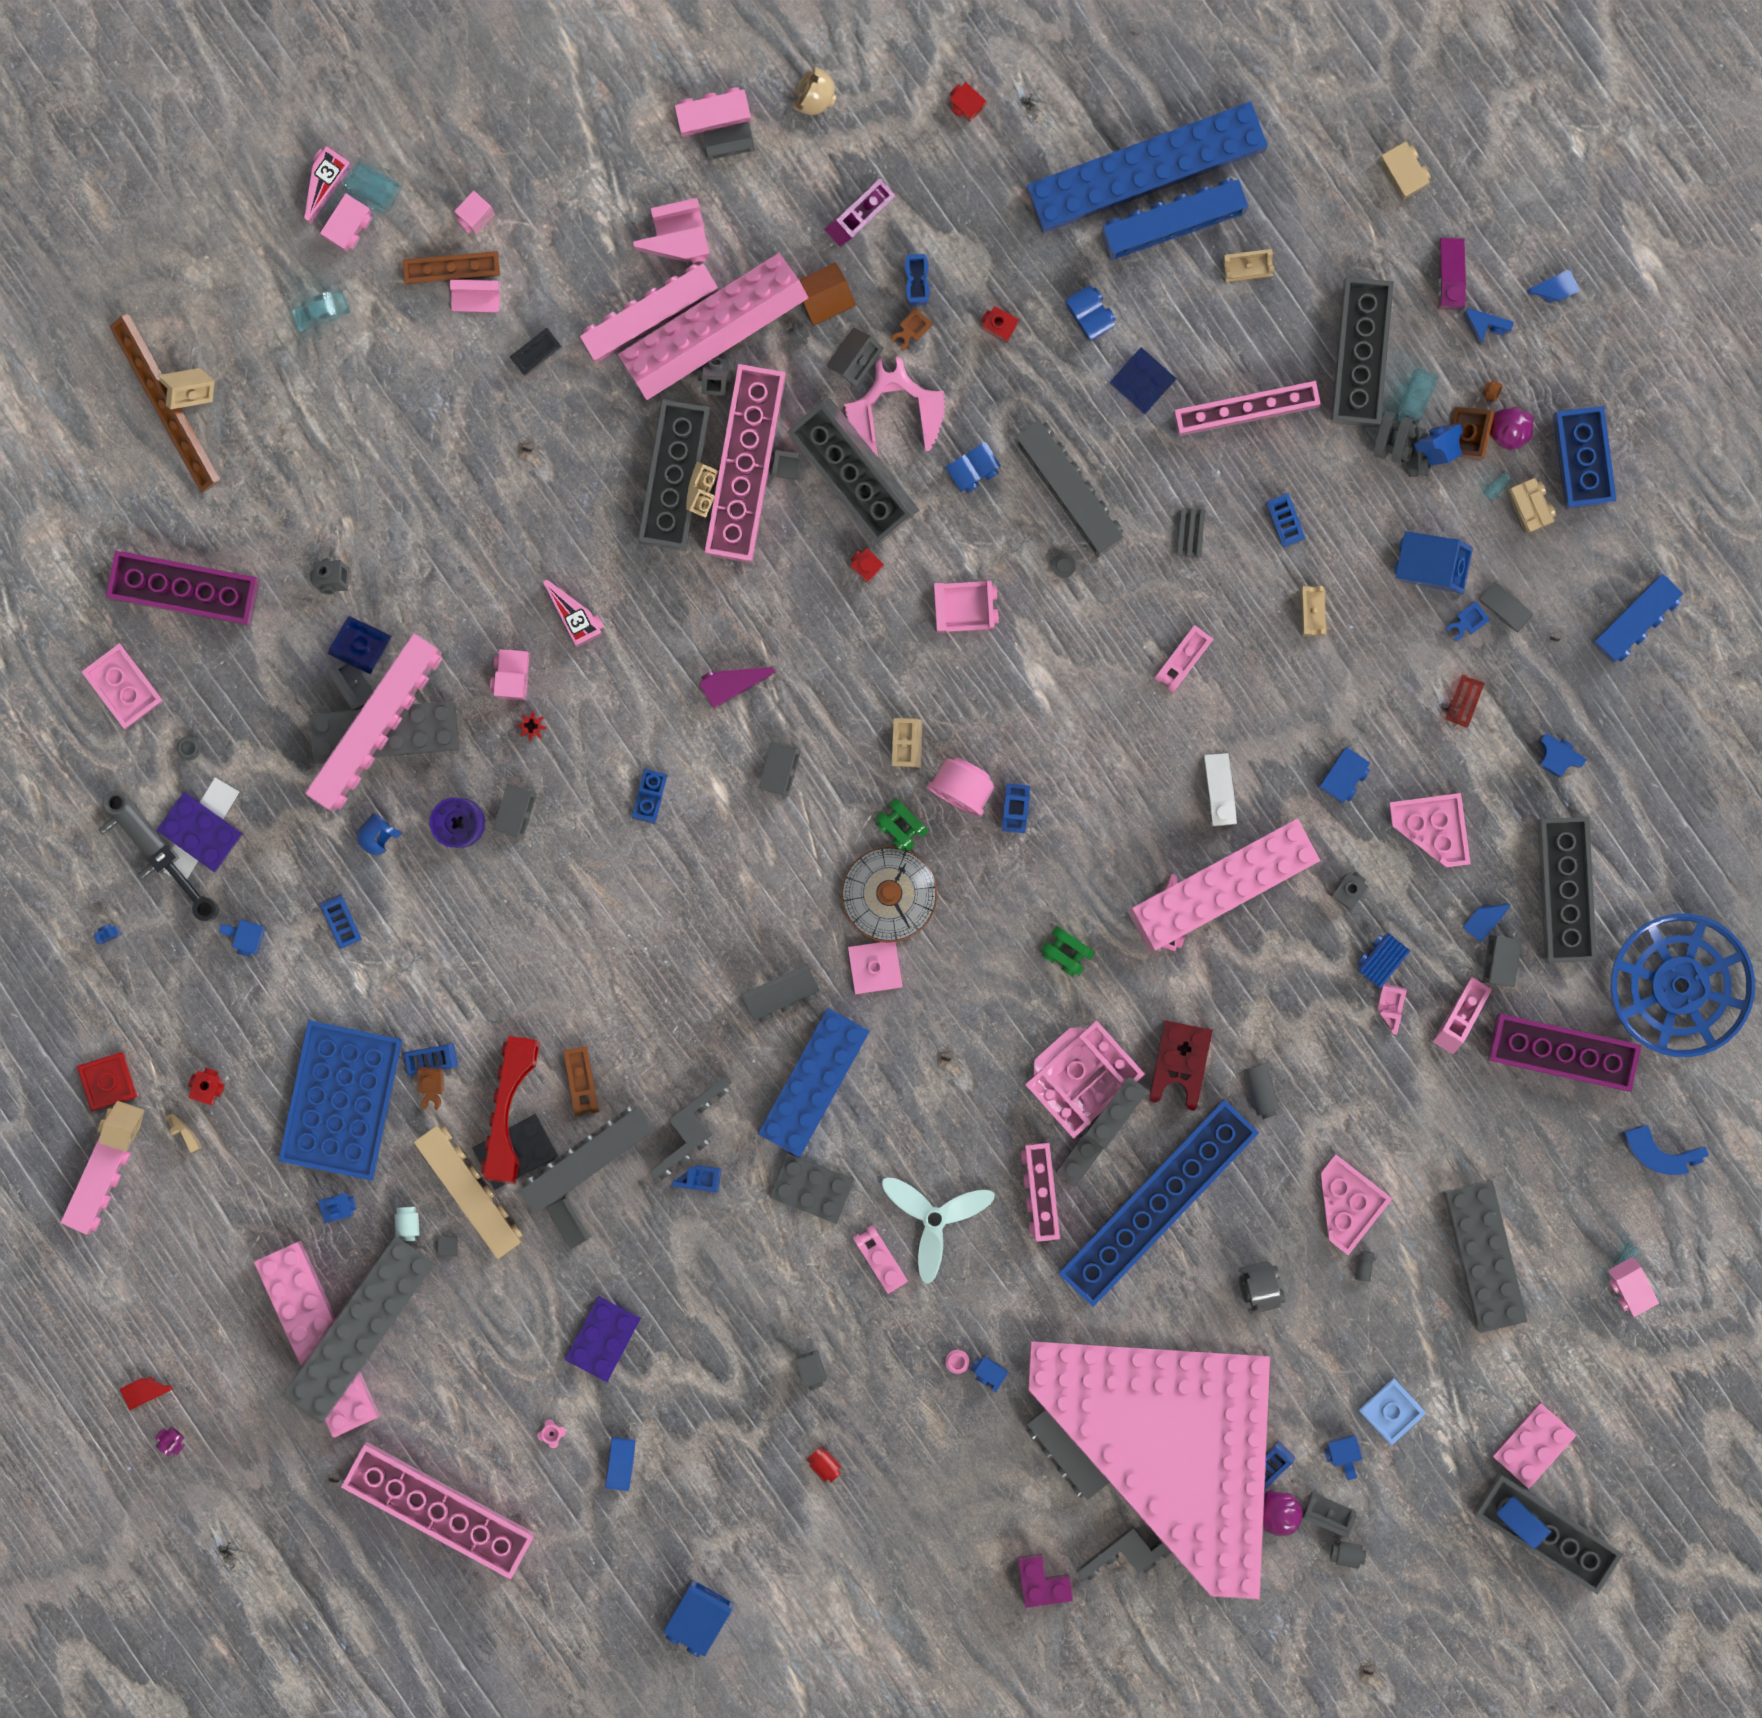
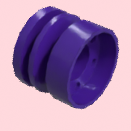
M451 797L442 800L434 807L430 815L429 827L434 838L444 846L465 848L474 845L482 837L485 831L486 820L482 809L477 803L469 799ZM456 818H457V819H462V818H463V820H462V824H464L463 827H457V828H456V825H457V822L455 821Z

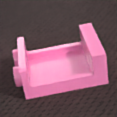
M992 580L949 584L934 583L937 633L994 629L995 623H999L998 609H993V600H997V586L992 585Z

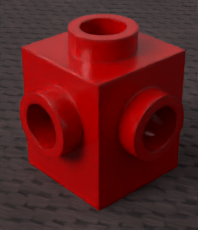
M205 1067L204 1071L197 1070L196 1074H192L188 1087L191 1088L188 1098L208 1105H214L216 1098H220L224 1091L223 1077L218 1076V1071ZM205 1082H208L209 1084L208 1089H205L204 1087Z

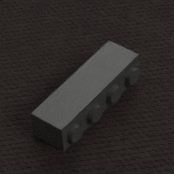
M1045 1409L1027 1422V1425L1030 1427L1026 1430L1034 1441L1038 1439L1045 1446L1041 1450L1049 1460L1054 1458L1059 1466L1056 1469L1064 1479L1069 1477L1074 1485L1071 1488L1079 1498L1084 1496L1088 1500L1110 1483Z

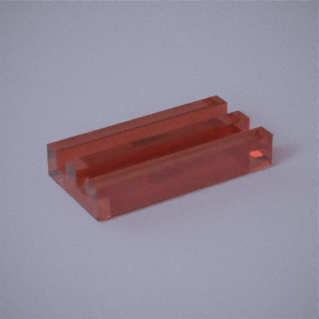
M1461 675L1445 720L1468 728L1485 683ZM1467 682L1469 684L1457 717L1453 718L1452 715L1463 685ZM1475 685L1477 689L1465 722L1461 721L1471 691Z

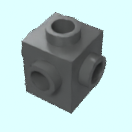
M713 358L705 363L704 367H699L698 381H702V394L726 395L727 384H732L733 370L728 369V359Z
M325 558L322 561L314 562L313 570L310 573L311 583L322 594L326 595L334 594L335 591H348L349 567L341 560Z

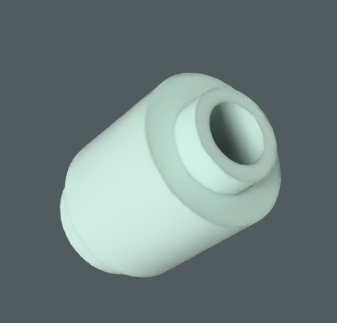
M416 1207L396 1208L397 1214H394L395 1235L400 1237L402 1241H415V1236L420 1235L419 1215L416 1213Z

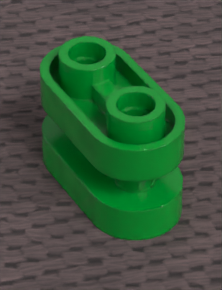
M895 797L889 803L893 810L888 815L881 811L875 817L878 820L875 825L884 834L889 831L895 837L892 842L901 851L905 848L910 851L916 845L911 839L917 833L923 838L929 830ZM900 816L910 825L905 832L894 823Z
M1056 925L1051 932L1056 939L1052 944L1046 941L1040 948L1043 951L1041 956L1052 964L1055 960L1063 965L1061 970L1071 977L1075 974L1080 976L1084 967L1079 963L1083 957L1091 960L1095 951ZM1064 943L1076 950L1072 958L1059 951Z

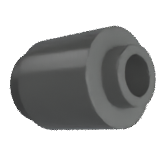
M1339 1541V1543L1333 1542L1330 1562H1335L1339 1566L1359 1569L1360 1564H1365L1366 1550H1363V1545Z

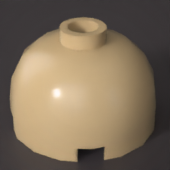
M811 66L813 71L807 70L795 92L799 94L798 101L793 100L792 106L793 109L801 113L818 115L824 112L827 107L831 108L837 96L834 94L835 85L831 76L825 71Z

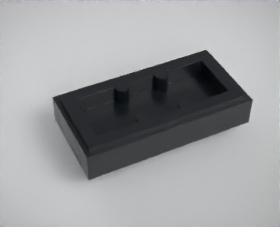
M546 328L512 354L510 358L521 373L526 376L561 349L562 346L549 329Z

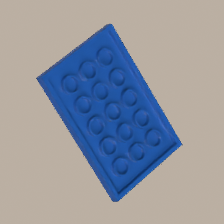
M308 1020L279 1162L373 1181L403 1039Z

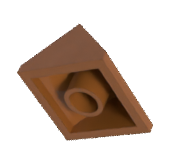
M836 262L799 279L808 296V299L802 303L813 326L856 306L847 281Z
M1454 407L1451 425L1460 423L1463 430L1459 438V446L1462 455L1459 457L1481 461L1485 457L1494 416L1493 410Z

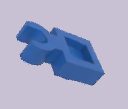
M1475 601L1456 616L1460 621L1459 623H1451L1445 630L1449 631L1451 628L1458 630V635L1453 639L1455 642L1463 637L1465 630L1471 635L1490 621V619L1477 601Z
M110 923L97 929L98 932L94 934V939L98 945H102L123 934L119 926L112 927Z

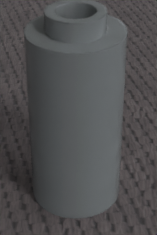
M1267 1063L1244 1069L1257 1116L1262 1115L1263 1119L1276 1116V1110H1279L1280 1107Z

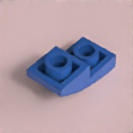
M644 769L632 819L652 824L656 823L668 774Z
M611 1438L605 1489L629 1491L636 1443L634 1439Z
M1512 1497L1497 1513L1533 1549H1536L1551 1533L1516 1497Z

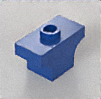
M1460 423L1435 427L1429 430V435L1414 443L1416 451L1423 452L1427 456L1430 466L1449 463L1462 455L1459 438L1463 430Z
M1546 733L1543 734L1538 742L1544 750L1543 758L1538 765L1558 778L1562 777L1568 767L1581 768L1587 760L1572 750L1574 746L1564 739L1558 741Z
M1006 783L1001 831L1025 834L1030 799L1029 785Z

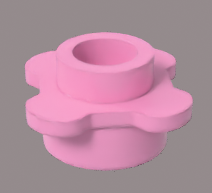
M549 1419L545 1421V1427L542 1431L538 1432L537 1437L540 1441L549 1444L550 1448H556L559 1439L565 1436L566 1430L564 1427L555 1425L554 1421ZM551 1431L554 1433L553 1436L549 1435Z

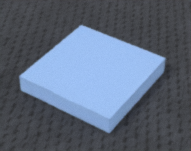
M1394 1378L1389 1380L1358 1409L1391 1446L1426 1414Z

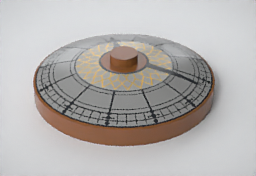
M897 847L876 848L861 855L848 869L841 889L842 906L848 921L865 937L883 943L904 941L918 934L930 921L937 901L936 882L927 864L914 853L905 849L901 851Z

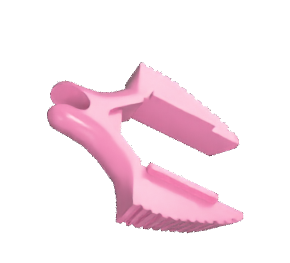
M897 356V368L892 373L885 372L882 366V359H878L875 363V381L863 398L844 404L845 411L847 412L846 416H848L847 420L877 457L871 405L875 404L882 393L904 390L914 399H918L925 452L930 451L931 445L935 444V439L938 437L937 433H939V428H941L940 423L943 421V413H945L944 391L922 389L908 377L903 360Z

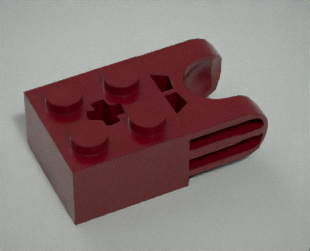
M1164 1020L1149 1094L1150 1102L1157 1103L1160 1101L1165 1087L1170 1083L1178 1082L1186 1090L1185 1105L1189 1110H1196L1213 1030ZM1183 1042H1187L1190 1051L1185 1052V1055L1182 1056L1180 1055L1181 1051H1178L1177 1047L1178 1045H1183Z

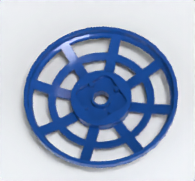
M1677 913L1651 920L1639 927L1627 938L1613 964L1610 991L1618 1019L1636 1041L1659 1054L1672 1057H1694L1717 1050L1728 1043L1740 1031L1747 1021L1753 1006L1755 976L1747 951L1730 930L1704 916ZM1673 921L1697 923L1692 936L1675 935L1662 938L1657 926ZM1706 926L1723 935L1733 945L1736 953L1723 958L1713 946L1701 940ZM1649 931L1654 943L1641 954L1636 964L1633 965L1622 961L1631 944L1641 934ZM1677 942L1689 943L1685 957L1672 958L1666 945ZM1698 947L1707 951L1716 962L1704 968L1698 961L1694 960ZM1657 950L1663 963L1660 964L1655 972L1642 968L1647 958ZM1740 961L1743 964L1746 976L1745 1000L1730 996L1732 981L1728 967ZM1619 970L1632 974L1631 993L1634 1004L1624 1010L1620 1006L1617 992ZM1719 971L1722 972L1724 981L1723 994L1710 990L1709 976ZM1639 977L1652 981L1653 994L1642 1000L1639 997L1638 991ZM1680 978L1687 982V989L1684 992H1678L1675 989V982ZM1707 999L1720 1003L1714 1014L1704 1021L1698 1009ZM1658 1003L1667 1011L1664 1023L1661 1024L1652 1018L1646 1011V1008ZM1727 1006L1740 1009L1739 1017L1733 1026L1722 1037L1715 1040L1709 1027L1722 1016ZM1640 1013L1641 1017L1648 1024L1661 1031L1658 1045L1641 1036L1627 1019ZM1689 1013L1696 1025L1689 1028H1673L1676 1014ZM1699 1032L1707 1044L1690 1050L1667 1048L1670 1035L1686 1036Z

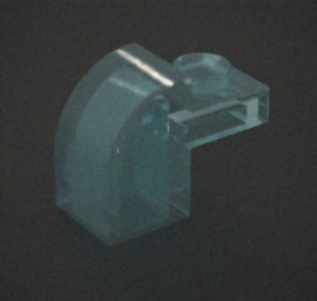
M343 290L323 293L304 300L300 306L292 309V313L299 332H304L320 323L335 321L350 313Z

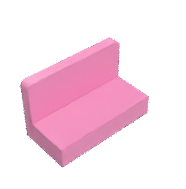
M697 198L651 208L657 236L699 226L704 228Z
M450 280V290L452 292L451 310L453 312H499L500 283L498 281Z

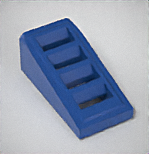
M1289 493L1265 503L1283 548L1306 539ZM1286 503L1287 507L1275 511L1274 507ZM1287 512L1290 513L1289 517L1278 520L1277 516ZM1293 521V526L1282 530L1281 525ZM1294 530L1297 531L1298 534L1285 539L1284 534Z
M342 894L320 903V907L340 949L362 940ZM337 904H341L342 906L331 912L328 911V908H331ZM345 913L346 915L338 920H332L333 917ZM349 922L350 924L342 929H336L337 926ZM353 930V935L344 939L340 938V935Z
M454 1043L403 1052L408 1076L418 1074L414 1055L418 1057L419 1068L426 1067L423 1055L425 1053L427 1055L428 1068H442L445 1070L458 1067ZM443 1050H444V1052H445V1058H446V1063H447V1064H445V1059H444ZM433 1052H436L439 1065H435Z
M1280 1441L1266 1453L1265 1468L1272 1475L1269 1477L1265 1473L1264 1490L1295 1460V1456ZM1275 1453H1277L1282 1459H1284L1285 1462L1283 1463V1462L1275 1455ZM1269 1459L1279 1467L1277 1470L1268 1462Z

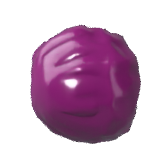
M1519 407L1499 410L1494 413L1490 436L1504 449H1519L1527 444L1533 436V415L1528 411L1520 410Z
M1272 1490L1264 1494L1263 1508L1264 1530L1276 1536L1294 1534L1301 1525L1303 1518L1300 1503L1291 1493L1275 1492Z

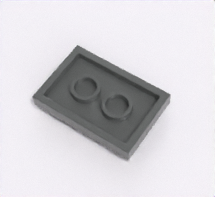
M787 1153L770 1198L837 1224L854 1179Z

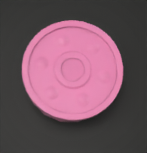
M955 757L954 760L946 759L943 761L933 781H929L926 788L953 806L971 815L982 817L984 813L982 809L994 789V784L989 780L990 776L986 772L963 759Z

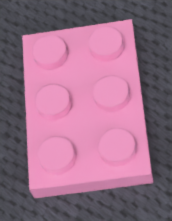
M120 643L82 671V674L125 730L164 701Z
M1539 1402L1492 1457L1530 1489L1577 1435Z

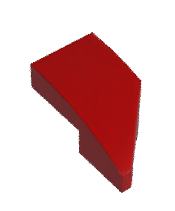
M152 1377L134 1381L119 1390L130 1411L173 1390L170 1385L165 1386L156 1382Z

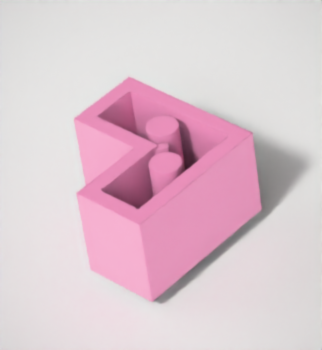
M499 649V655L494 657V669H498V672L495 673V677H491L490 691L494 693L497 699L526 701L529 652Z

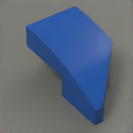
M1569 269L1528 289L1527 293L1540 296L1545 299V302L1551 303L1574 295L1580 289Z
M1509 903L1482 905L1472 914L1462 928L1482 942L1511 905Z
M696 1165L689 1168L677 1180L671 1182V1186L718 1192L722 1169Z

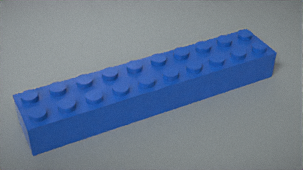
M1250 101L1029 183L1026 190L1043 233L1264 152L1268 144L1253 104Z
M1222 1099L1057 1273L1094 1307L1248 1146L1259 1132L1225 1099Z

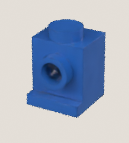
M984 1355L982 1359L977 1357L970 1368L977 1375L975 1379L985 1386H988L989 1383L992 1384L991 1389L995 1393L1009 1373L1007 1369Z

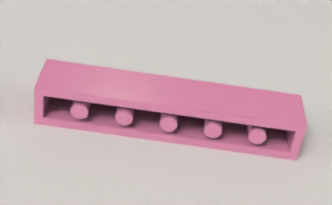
M696 263L685 270L686 274L679 278L677 275L671 277L664 282L666 286L661 289L653 288L644 294L645 298L639 302L633 300L624 306L625 310L618 314L612 312L603 318L604 322L600 325L595 326V324H592L585 328L580 338L595 364L719 291L705 265L701 264L698 266Z
M1316 381L1177 409L1173 415L1179 437L1318 408L1321 403Z

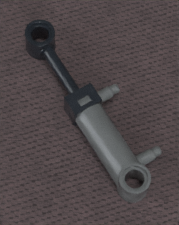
M119 791L107 793L103 800V806L112 817L99 828L101 834H105L119 824L147 857L149 864L137 874V877L143 880L155 870L158 873H163L167 870L194 902L192 904V913L195 918L206 922L214 920L219 913L217 902L211 898L201 897L174 865V862L179 857L173 849L165 843L125 793ZM119 796L122 799V806L115 810L112 808L111 802L113 798ZM204 903H208L211 906V913L208 916H203L200 912V907Z

